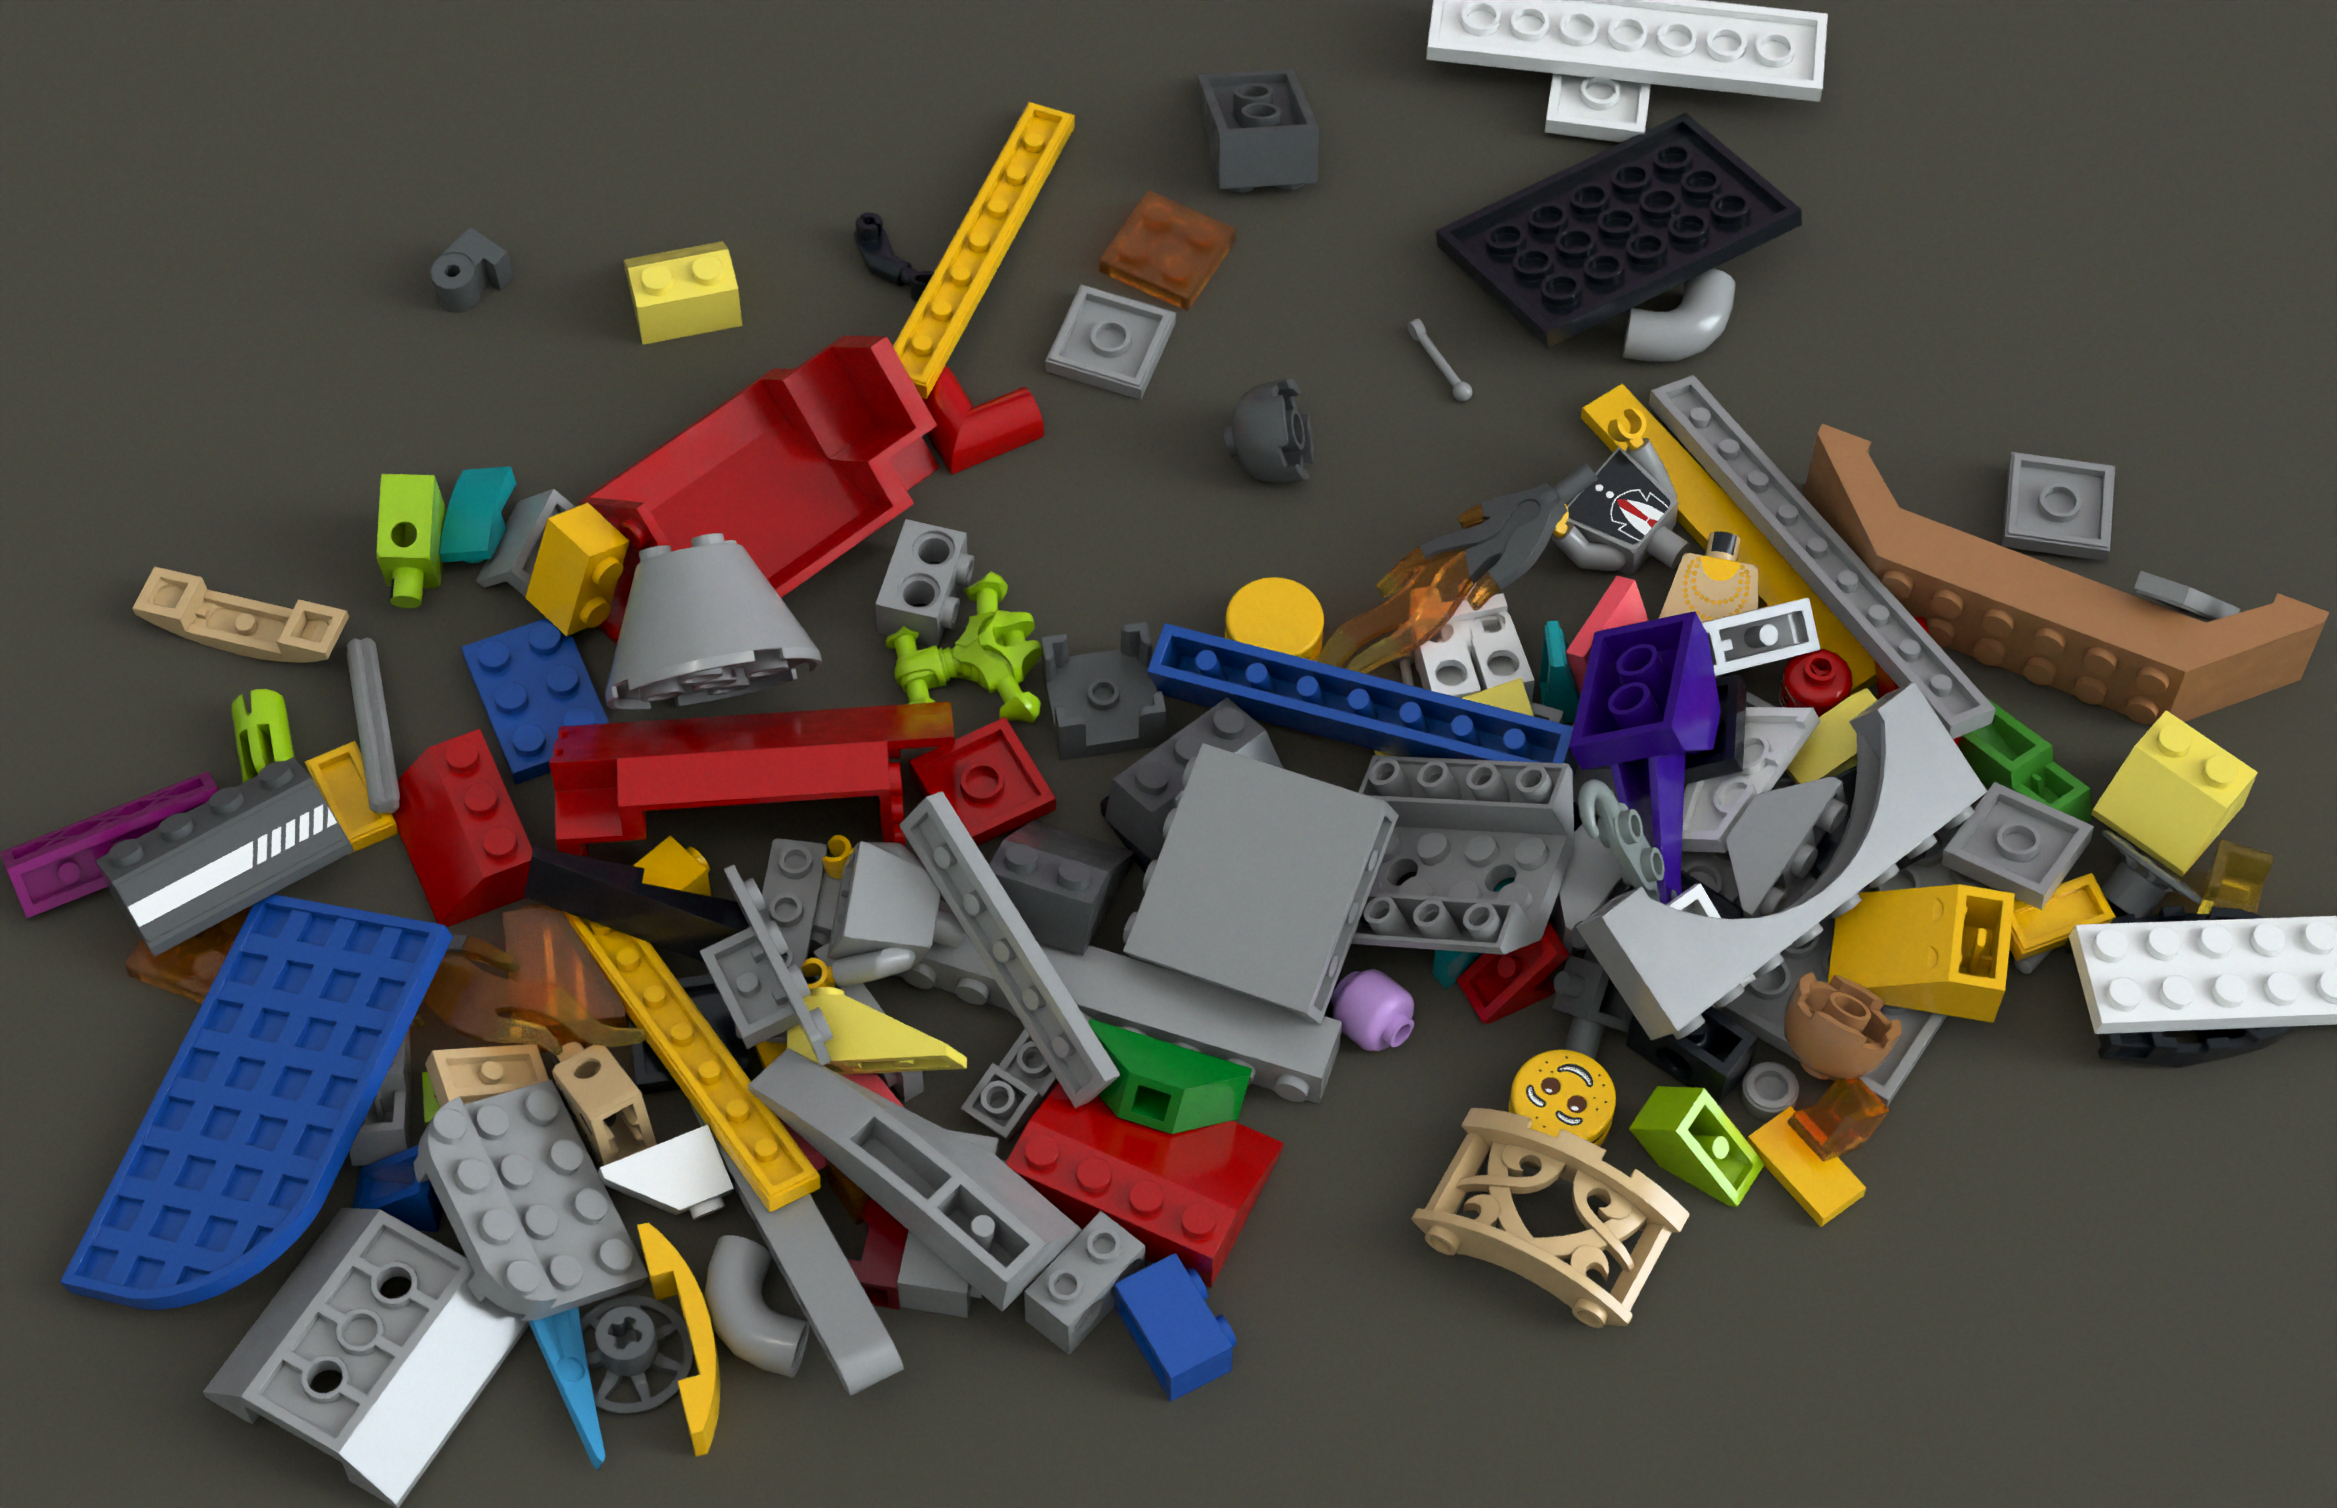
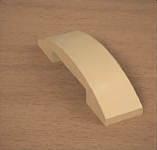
M154 566L132 608L135 615L197 643L256 659L294 663L328 660L349 618L347 610L299 599L294 609L208 590L202 577Z

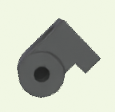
M472 227L468 228L436 259L430 271L438 304L443 309L456 313L465 312L475 307L480 300L481 292L489 284H492L501 291L514 279L508 252Z

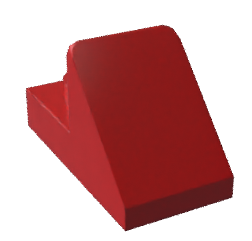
M1548 921L1540 941L1506 954L1484 953L1456 981L1484 1024H1490L1551 996L1555 989L1548 975L1566 960L1570 954Z

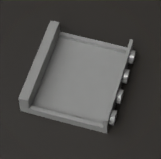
M1202 743L1198 756L1192 757L1185 768L1182 781L1185 790L1178 808H1173L1165 820L1163 827L1165 842L1158 860H1153L1146 870L1143 880L1145 894L1138 912H1133L1126 922L1123 933V941L1125 943L1123 952L1133 959L1146 963L1149 962L1285 1008L1302 1019L1321 1025L1399 815L1386 801Z

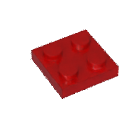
M1006 717L955 739V745L940 746L909 760L910 773L925 798L943 791L977 846L1056 810L1054 794Z

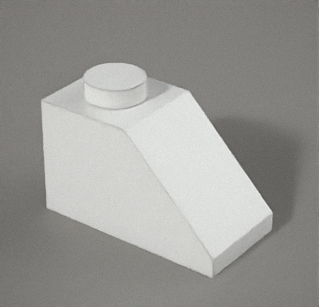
M708 1124L600 1167L598 1171L605 1186L676 1216L690 1210L693 1220L724 1208L725 1204L722 1197L729 1195L734 1189Z

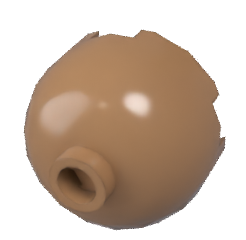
M1814 972L1807 973L1799 979L1789 998L1784 1015V1036L1794 1055L1800 1060L1801 1067L1810 1075L1823 1080L1829 1078L1839 1080L1862 1078L1874 1071L1888 1057L1901 1036L1900 1020L1895 1019L1890 1022L1880 1012L1885 1002L1862 985L1838 975H1834L1830 983L1816 981Z

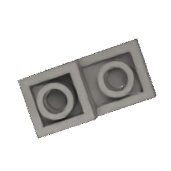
M1026 1028L999 1066L994 1063L991 1064L960 1108L962 1112L1007 1141L1033 1116L1059 1083Z

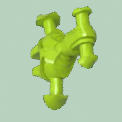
M991 571L981 580L964 589L968 599L972 602H977V615L969 616V622L965 627L964 633L954 643L955 647L951 649L950 647L937 649V645L918 650L916 640L919 632L905 626L886 638L885 646L890 649L895 648L898 659L894 667V678L903 691L907 692L908 704L933 703L935 701L930 698L928 689L947 686L946 681H950V678H962L978 683L990 694L995 692L1000 694L1004 705L1000 708L999 719L1006 717L1008 721H1021L1032 724L1039 716L1041 702L1032 693H1023L1018 684L1024 681L1027 673L1038 662L1042 654V648L1039 641L1025 640L1035 629L1034 619L1030 613L998 610V603L1003 601L1008 590V585L1001 575Z

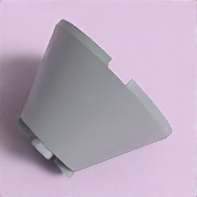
M713 533L691 539L692 547L672 551L669 545L650 547L639 552L641 563L635 569L605 691L606 704L609 708L615 710L637 711L651 709L650 702L673 697L675 698L676 707L745 695L797 680L796 668L808 664L809 672H815L823 664L821 653L742 545L737 544L735 540L724 541L722 533Z

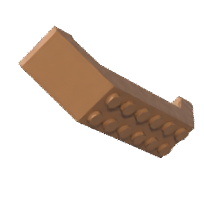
M1821 424L1817 433L1803 492L1805 498L1913 617H1924L1930 636L1940 647L1954 649L1975 657V659L1985 665L2001 667L2022 675L2035 684L2051 686L2072 694L2087 704L2101 705L2127 715V717L2137 723L2153 725L2166 710L2183 722L2301 680L2328 617V611L2277 593L2272 604L2209 622L2200 621L1899 508L1869 456L1871 441Z

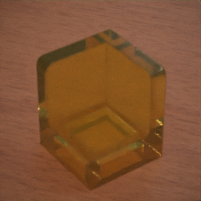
M2220 839L2206 873L2201 893L2203 901L2198 905L2197 913L2209 914L2213 907L2242 909L2256 914L2262 888L2272 867L2274 855Z

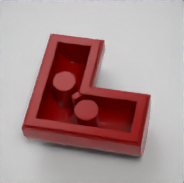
M945 366L928 398H922L937 424L935 428L927 432V435L951 475L1044 437V425L1040 410L1026 387L1019 388L974 407L951 368Z

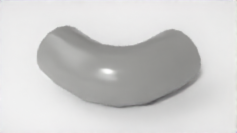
M1713 268L1684 283L1682 302L1674 310L1655 312L1630 308L1622 358L1647 362H1675L1703 352L1723 333L1733 308L1735 281L1724 271Z
M734 1235L720 1237L708 1266L704 1300L710 1315L712 1329L736 1357L764 1371L789 1378L795 1377L808 1340L810 1326L808 1321L781 1314L769 1308L764 1302L762 1295L763 1282L772 1260L771 1253L764 1246L744 1237Z

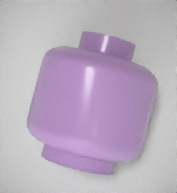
M1368 969L1362 972H1351L1340 981L1332 994V1018L1342 1021L1341 1032L1366 1051L1379 1052L1389 1046L1398 1047L1406 1041L1413 1030L1414 1021L1411 1018L1414 1013V1000L1411 994L1382 971Z

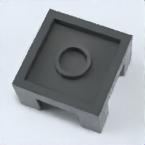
M1147 622L1126 624L1121 627V649L1069 656L1067 634L1041 637L1042 675L1059 761L1158 747L1166 741V708L1162 691L1156 690V686L1147 673L1152 659V643Z

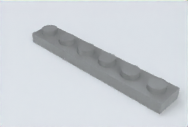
M943 791L927 796L900 823L899 827L1074 1107L1078 1108L1091 1102L1120 1076L1119 1071Z

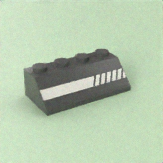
M292 757L286 761H278L265 766L256 777L236 787H227L217 791L210 797L208 802L187 813H177L167 817L160 823L158 828L137 839H127L117 843L110 849L108 854L95 861L121 914L155 957L354 850L312 777Z

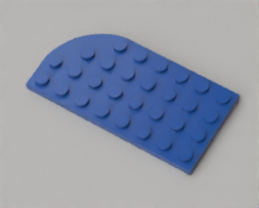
M274 894L253 904L60 1283L70 1293L138 1309L161 1310L177 1308L207 1300L244 1283L269 1266L292 1246L321 1210L450 945L453 936L445 925Z

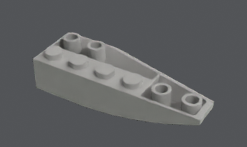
M787 1048L748 1084V1090L1001 1311L1008 1307L1082 1230L996 1155L824 1066H820L819 1063L790 1048Z

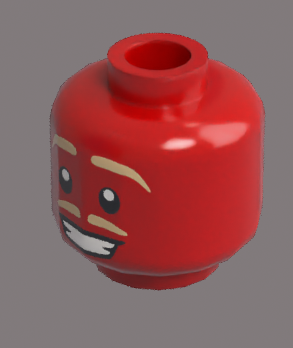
M1826 649L1794 656L1788 661L1783 671L1779 688L1780 705L1786 708H1814L1816 714L1820 717L1850 697L1853 686L1852 672L1844 659Z

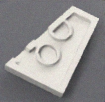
M1746 707L1743 771L1687 784L1684 792L1682 851L1727 852L1726 837L1755 794L1771 791L1820 723L1814 708Z

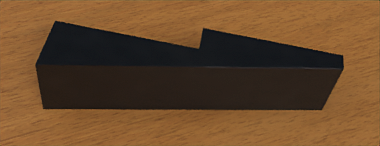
M538 847L533 848L524 897L702 962L704 961L700 953L701 950L749 928V924L737 901L642 883L645 868Z

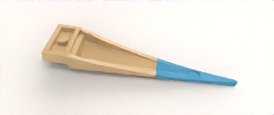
M537 1044L432 1050L425 1063L440 1108L458 1097L461 1098L463 1104H467L549 1080ZM578 1307L543 1319L528 1321L589 1459L598 1471L606 1456L590 1380Z

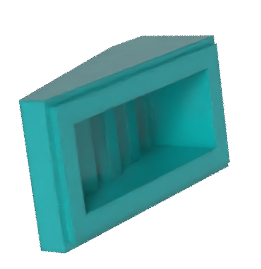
M1547 621V625H1544L1538 678L1541 702L1544 706L1564 711L1563 723L1575 722L1580 693L1566 655L1569 645L1558 621Z

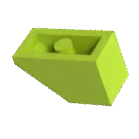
M1657 1086L1629 1127V1130L1659 1167L1729 1207H1738L1765 1165L1705 1088Z

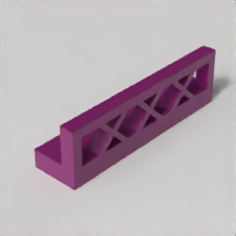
M209 771L1 851V857L26 918L108 887L95 860L108 854L110 849L117 843L127 839H137L158 828L160 823L167 817L177 813H187L208 802L210 797L219 791Z

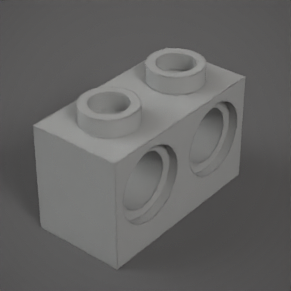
M905 519L875 603L878 634L890 636L905 626L919 632L916 640L917 643L930 646L937 645L939 647L945 628L953 629L960 606V599L956 598L960 585L968 586L973 573L974 556L967 553V533ZM930 562H941L939 564H928ZM916 604L926 605L924 607H913V605Z
M1100 1211L1024 1291L1025 1321L1066 1354L1070 1355L1114 1308V1283L1145 1268V1245Z

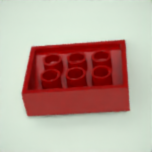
M1058 1083L1027 1123L1005 1164L1082 1230L1102 1211L1145 1245V1259L1156 1263L1176 1253L1186 1270L1193 1267L1200 1275L1204 1285L1212 1288L1284 1149V1143L1235 1121L1170 1134L1118 1118L1099 1095L1091 1102L1075 1108L1061 1084Z

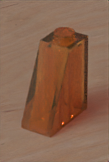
M532 904L523 906L516 911L502 912L512 1031L516 1045L537 1044L540 1053L557 1051L560 1047L570 1042H578L583 1048L590 1047L595 1043L610 1045L631 1042L625 1005L562 910L551 906L545 907Z

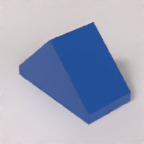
M419 1145L361 1167L352 1208L380 1209L416 1230L438 1232L443 1207L430 1180L418 1183L414 1171L413 1162L418 1157Z

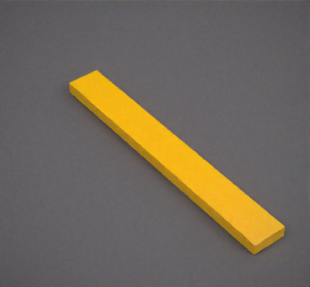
M1032 102L1028 103L893 345L895 352L921 398H928L1075 128V115Z
M1623 384L1582 407L1581 419L1613 453L1618 447L1626 451L1628 445L1626 442L1615 441L1609 436V422L1618 419L1622 423L1624 430L1629 433L1630 423L1624 415V410L1630 408L1640 410L1644 414L1647 424L1646 430L1641 437L1650 440L1666 468L1677 493L1678 511L1676 520L1705 551L1711 532H1728L1740 537L1737 562L1753 564L1758 567V608L1809 597L1820 649H1826L1838 654L1847 662L1852 672L1853 686L1850 696L1877 682L1874 658L1729 495Z
M552 907L555 914L704 1122L708 1124L714 1136L768 1211L771 1213L820 1189L821 1183L818 1172L775 1113L748 1090V1084L751 1083L750 1079L653 946L647 941Z

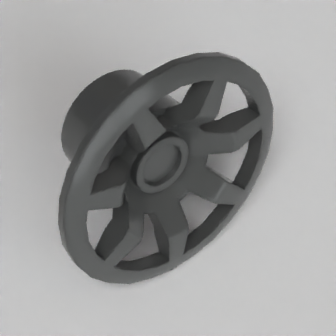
M2109 830L2101 831V834L2121 852L2122 861H2120L2101 887L2104 896L2129 915L2134 914L2135 918L2150 916L2166 895V892L2173 891L2201 904L2203 901L2201 896L2171 871L2165 869L2146 853L2140 851Z
M622 1296L609 1299L597 1305L580 1320L583 1337L591 1328L595 1332L598 1349L594 1352L586 1353L588 1369H596L602 1366L607 1368L605 1378L598 1393L593 1392L596 1408L619 1415L648 1412L673 1398L679 1391L678 1380L688 1378L693 1364L694 1353L687 1326L681 1316L667 1304L644 1296ZM641 1309L658 1313L670 1323L655 1329L649 1315ZM677 1333L683 1344L681 1363L658 1352V1346L665 1344ZM649 1367L661 1373L675 1374V1378L667 1388L653 1397L650 1396L645 1374ZM623 1377H630L641 1401L619 1403L610 1401L608 1398L618 1388Z

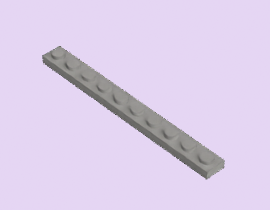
M1694 375L1651 390L1648 406L1899 688L1915 681L1952 739L1992 724L1996 708Z

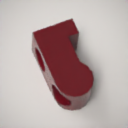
M871 1198L865 1208L867 1238L861 1261L847 1259L872 1305L900 1310L897 1282L909 1230Z

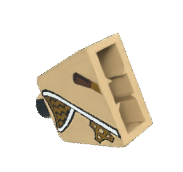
M570 1042L555 1052L552 1058V1063L555 1066L552 1074L559 1095L581 1139L599 1167L657 1145L642 1093L603 1043H595L584 1049L580 1043ZM616 1113L614 1124L608 1127L604 1119Z

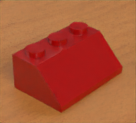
M480 729L428 747L397 780L400 793V807L391 814L396 822L399 835L436 923L445 925L447 928L526 898L524 893L533 849Z

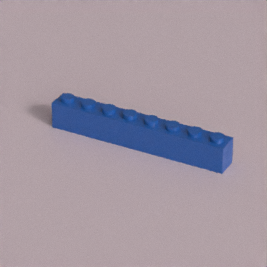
M1164 623L1147 670L1157 690L1162 691L1164 696L1213 708L1228 697L1253 719L1396 756L1562 763L1570 765L1573 779L1578 766V762L1569 748L1573 726Z

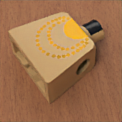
M1711 532L1705 556L1684 553L1659 619L1695 611L1700 621L1703 622L1758 609V567L1753 564L1737 562L1740 537L1728 532Z

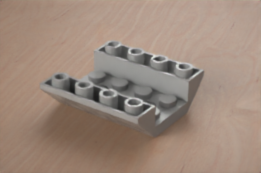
M1373 755L1358 793L1386 801L1399 816L1351 944L1506 954L1540 941L1575 849L1573 775L1570 765L1562 763ZM1409 872H1417L1415 877H1411L1403 882L1402 885L1396 886V883L1403 875ZM1515 877L1513 883L1504 886L1499 892H1493L1495 886L1500 881Z
M341 1208L205 1388L203 1394L207 1399L252 1425L261 1415L342 1462L350 1482L391 1506L399 1508L530 1324L528 1321H521V1314L503 1309L487 1297L480 1302L474 1296L467 1283L475 1273L466 1257L380 1209ZM401 1276L412 1282L410 1290L402 1297L390 1299L380 1294L382 1285L392 1277ZM335 1370L342 1374L341 1384L329 1393H318L310 1388L313 1378L322 1371Z

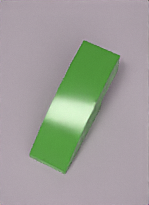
M1989 700L1996 708L1992 724L1962 735L1958 748L1980 780L1988 788L1996 782L2086 823L2092 820L2091 788L2053 761V748L2050 743Z

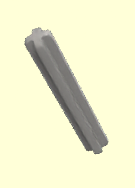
M368 637L362 640L354 638L347 644V661L370 809L376 814L384 812L394 813L400 807V793L376 643Z

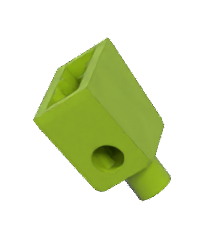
M381 474L376 554L385 582L388 586H391L390 603L397 607H419L422 604L423 588H437L441 585L444 562L441 560L439 551L447 510L435 475Z

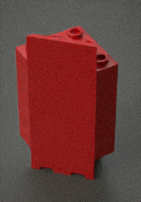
M842 336L795 369L773 368L577 502L579 506L589 503L630 541L623 561V571L618 578L611 601V611L606 620L598 625L616 645L635 569L641 563L639 557L641 550L669 545L672 551L692 547L691 539L695 537L722 533L724 541L735 540L737 544L742 545L782 598L914 504L907 491L939 469L937 462L922 438L923 435L935 428L937 424L887 336Z
M951 701L560 726L558 730L559 739L555 740L553 757L549 761L555 789L557 849L559 852L589 857L588 843L646 840V811L863 796H879L883 842L901 843L906 847L905 835L899 827L900 823L904 820L900 762H890V759L901 758L900 749L955 745Z

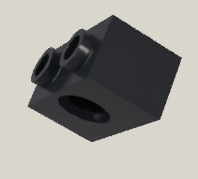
M1710 1006L1701 1013L1705 1022L1699 1028L1676 1040L1673 1034L1651 1040L1632 1013L1626 1046L1685 1086L1705 1088L1719 1106L1750 1069L1758 1037L1713 1006Z

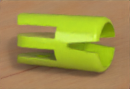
M269 689L251 690V713H248L243 694L239 695L232 702L231 714L242 782L244 783L256 777L265 766L294 757L286 703L283 696Z

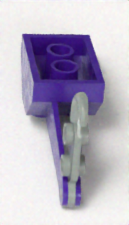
M1695 611L1594 633L1569 745L1582 770L1611 769L1619 800L1617 801L1611 789L1600 780L1590 779L1581 786L1578 806L1582 824L1588 836L1594 839L1599 835L1603 846L1613 850L1620 862L1621 875L1626 885H1633L1635 889L1643 887L1649 898L1665 905L1682 894L1681 859L1685 755L1714 749L1721 713L1708 634ZM1594 807L1599 814L1598 828L1595 820Z

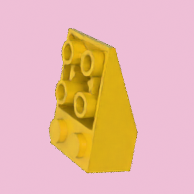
M1961 884L1858 893L1862 900L1855 907L1835 918L1827 983L1831 982L1834 975H1838L1858 983L1876 994L1885 1002L1884 1005L1994 1023L2006 988L2015 893Z

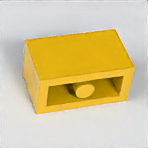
M589 503L549 517L525 598L565 636L588 627L594 628L606 620L611 611V601L618 578L623 571V561L630 541Z

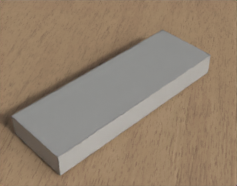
M2140 571L2134 589H2137V593L2209 621L2237 614L2240 611V608L2194 588L2144 571Z

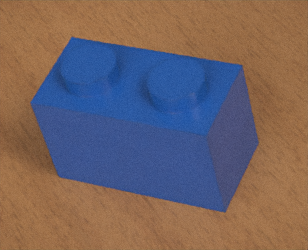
M1176 1253L1114 1283V1308L1170 1402L1232 1371L1233 1347L1237 1345L1235 1335L1225 1317L1221 1314L1214 1317L1205 1300L1208 1299V1293L1200 1275L1193 1267L1186 1270Z

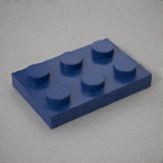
M547 618L461 647L463 659L515 785L551 772L549 761L553 757L555 740L559 739L558 730L560 726L609 723L572 634L565 636Z

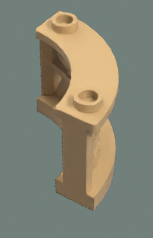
M1471 1108L1461 1125L1467 1132L1465 1139L1426 1208H1417L1411 1218L1426 1234V1242L1443 1254L1454 1255L1456 1253L1478 1258L1503 1267L1532 1281L1571 1307L1573 1315L1588 1326L1594 1328H1602L1604 1325L1628 1326L1633 1317L1630 1310L1672 1232H1681L1690 1213L1663 1188L1637 1169L1629 1177L1604 1162L1602 1158L1606 1152L1605 1149L1575 1134L1561 1129L1555 1138L1530 1129L1532 1120L1529 1117L1500 1110ZM1489 1156L1487 1175H1478ZM1520 1166H1530L1539 1169L1540 1172L1534 1176L1522 1177L1523 1169ZM1559 1178L1573 1183L1572 1200L1574 1209L1587 1230L1565 1236L1533 1238L1516 1210L1511 1193L1527 1194L1537 1192L1552 1185ZM1468 1192H1488V1194L1471 1197L1464 1203L1463 1212L1475 1210L1479 1213L1476 1219L1473 1220L1456 1215ZM1591 1195L1608 1204L1607 1207H1599L1597 1213L1605 1223L1590 1208L1587 1199ZM1497 1223L1499 1224L1501 1229L1495 1227ZM1638 1230L1643 1231L1630 1255L1621 1242L1628 1239ZM1604 1250H1607L1623 1269L1610 1294L1586 1276L1588 1270L1594 1269L1599 1271L1605 1282H1607L1609 1264L1605 1254L1602 1252ZM1571 1259L1570 1265L1562 1260Z

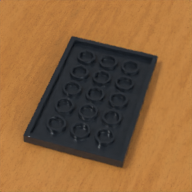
M1683 113L1645 131V134H1639L1436 230L1437 246L1544 346L1550 348L1801 226L1802 210L1687 113Z

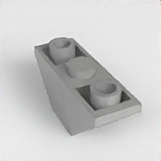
M1831 776L1755 794L1726 837L1745 919L1768 916L1782 910L1788 900L1786 891L1797 876L1800 878L1805 877L1811 870L1818 855L1817 845L1826 832L1833 834L1846 816L1848 805L1846 804L1841 780Z

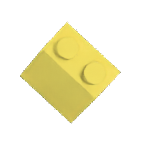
M723 241L624 260L642 345L743 326L735 273L729 249Z
M2166 710L2134 746L2093 808L2091 815L2180 877H2183L2244 806L2258 772Z

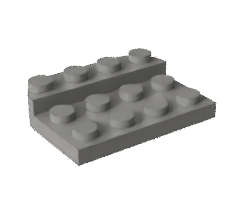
M552 1079L467 1104H463L461 1098L458 1097L447 1102L437 1111L420 1138L418 1157L413 1162L414 1171L418 1183L430 1180L475 1273L467 1285L480 1302L487 1297L503 1309L521 1314V1321H534L641 1287L649 1275Z

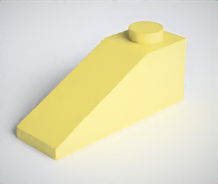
M831 987L813 988L810 990V996L803 998L809 1011L819 1007L826 1019L833 1039L824 1042L831 1062L823 1066L840 1075L967 1069V1057L948 1044L844 995V991ZM800 1024L788 1029L787 1048L819 1063Z

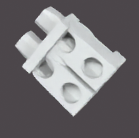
M1483 578L1479 579L1475 584L1473 581H1466L1463 585L1459 586L1458 602L1442 604L1439 591L1433 588L1417 590L1411 594L1408 643L1413 650L1415 666L1420 675L1423 689L1463 698L1522 678L1529 701L1532 702L1535 680L1513 621L1507 612V603L1503 593L1494 595Z

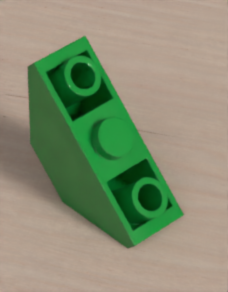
M1089 1019L1088 1024L1120 1073V1076L1099 1094V1097L1118 1118L1170 1134L1238 1119L1252 1068Z

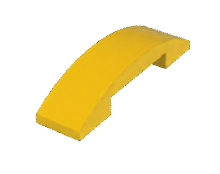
M650 1223L637 1225L655 1299L661 1300L676 1295L679 1297L699 1375L678 1380V1386L696 1457L708 1454L714 1437L720 1405L719 1362L710 1315L695 1277L676 1248Z

